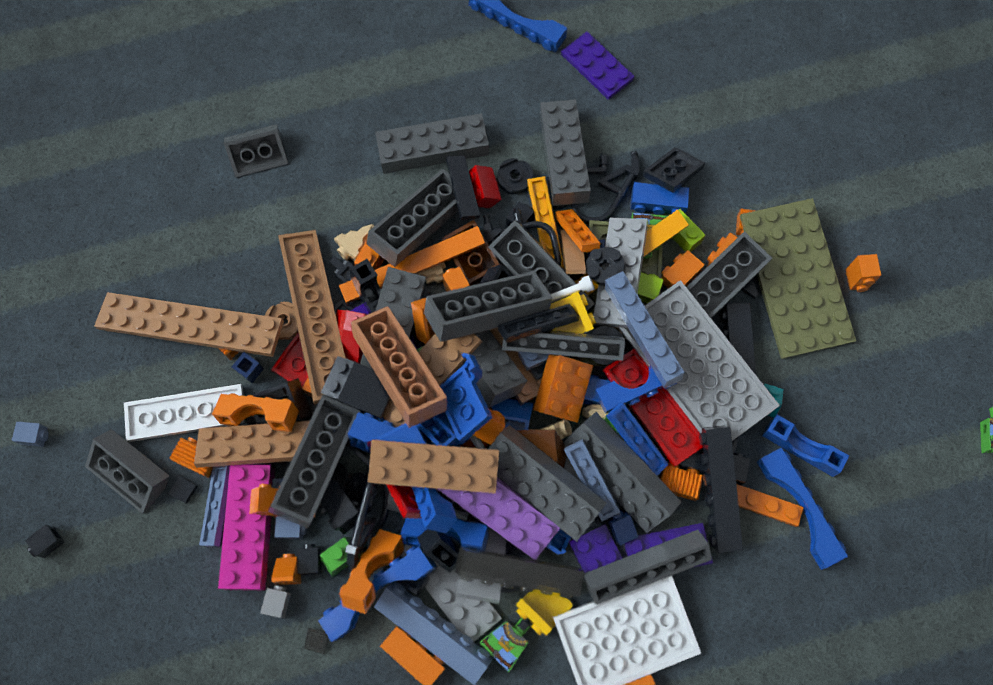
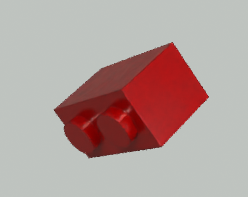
M475 165L471 168L469 174L478 207H493L501 200L493 168Z

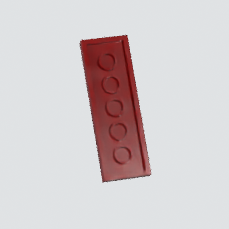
M635 349L625 354L623 361L616 360L603 369V372L611 382L615 381L620 386L629 389L642 386L647 382L649 376L648 365ZM662 387L658 389L659 393L649 398L645 395L639 398L640 402L629 407L673 467H676L702 449L703 445L701 446L699 441L700 432L670 393Z

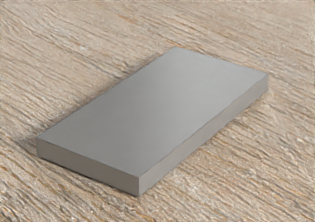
M468 520V522H472V523L478 522V521ZM488 526L489 539L484 557L463 554L465 560L461 563L456 597L498 604L507 539Z

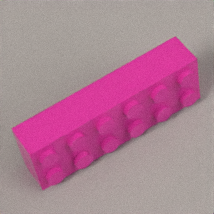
M230 465L218 589L265 591L272 516L249 514L251 489L259 487V484L272 485L273 479H275V468L271 465Z

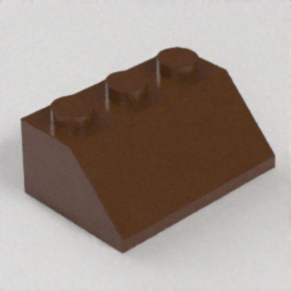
M475 220L444 236L442 240L444 241L477 227ZM484 236L483 239L486 245L453 258L457 267L460 266L470 285L479 284L488 268L500 265L493 252L488 248L489 245Z
M555 429L516 430L561 467L565 468L567 454L564 448L566 446Z

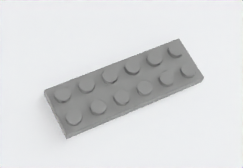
M610 218L605 247L620 251L625 261L624 273L638 294L649 223L648 219ZM604 263L602 265L603 270H606L607 267H610L608 263ZM599 285L593 315L596 323L593 325L628 328L606 292L605 286Z
M404 544V551L401 556L403 558L407 556L406 551L413 546ZM437 564L438 567L426 575L430 580L425 585V588L456 629L462 634L469 636L475 642L502 618L489 602L456 597L461 565H458L449 573Z

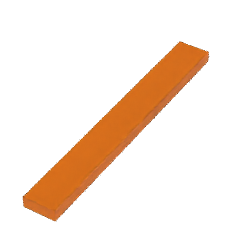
M474 227L413 253L396 267L388 264L376 269L375 272L378 275L377 282L380 289H382L388 267L418 274L486 245L479 227ZM352 280L339 285L346 303L360 298Z

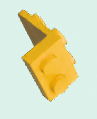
M576 292L551 303L550 309L571 304L579 315V321L554 328L552 331L584 333L594 329L593 324L596 321L592 312L588 313L585 306L588 305L584 294L580 295L579 292Z
M543 577L516 604L518 608L516 612L524 620L528 618L533 623L531 627L538 635L543 633L546 636L555 626L553 617L569 611L573 605L546 577Z

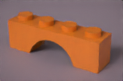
M230 393L220 395L212 415L220 424L238 426L249 416L261 414L265 415V420L273 430L291 432L299 411L289 399L278 400L271 397L259 398L252 395L239 396Z
M379 530L377 535L372 538L370 546L362 554L359 564L351 571L349 580L340 589L343 607L363 614L367 613L376 598L374 586L369 579L377 569L389 565L401 556L404 551L401 535Z

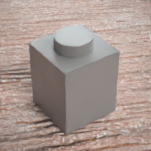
M275 585L274 589L267 588L261 614L285 619L291 593L286 592L287 588Z

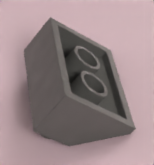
M277 124L224 138V146L235 177L288 164Z

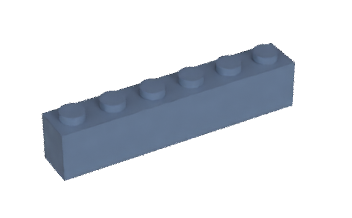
M622 271L606 279V292L664 389L681 381L684 376L683 369L625 273Z
M392 582L384 590L374 608L473 685L478 682L494 659L486 649L480 648L469 636L458 631L452 623L440 617L437 611L427 607L420 598L413 596L399 583Z

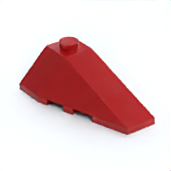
M337 310L336 320L345 358L360 364L363 352L353 337L351 322L367 314Z

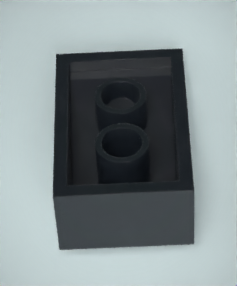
M337 356L321 391V394L381 419L391 399L374 370Z
M299 378L252 395L259 398L271 397L278 400H291L299 411L296 421L312 415ZM256 414L246 418L248 425L268 424L265 420V415Z

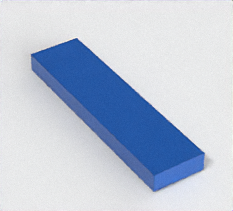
M619 403L606 415L627 445L657 476L669 465L624 403Z

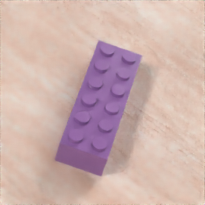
M498 477L496 493L438 489L534 560L537 559L560 529Z

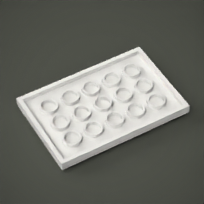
M672 575L595 605L593 601L553 617L577 685H624L701 654Z

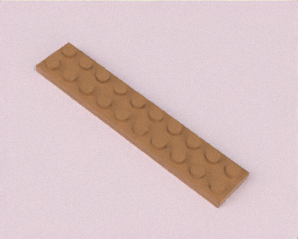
M316 230L278 236L313 403L317 404L323 395L321 391L337 356L345 358Z
M107 292L94 327L99 330L273 357L284 321L282 318Z

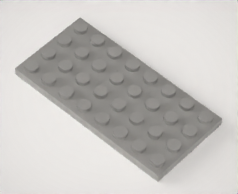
M681 280L645 305L646 310L684 371L683 379L677 382L675 386L666 390L700 433H702L701 428L726 425L731 427L733 441L780 406ZM618 327L649 367L648 360L630 330Z

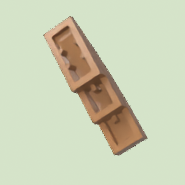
M560 230L563 264L566 274H586L584 252H581L565 230Z

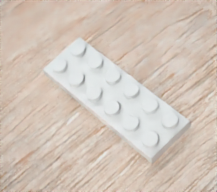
M237 384L124 403L126 441L133 442L199 431L200 428L232 426L220 424L212 413L221 394L234 393L244 396L243 386ZM244 419L240 424L246 423V419Z

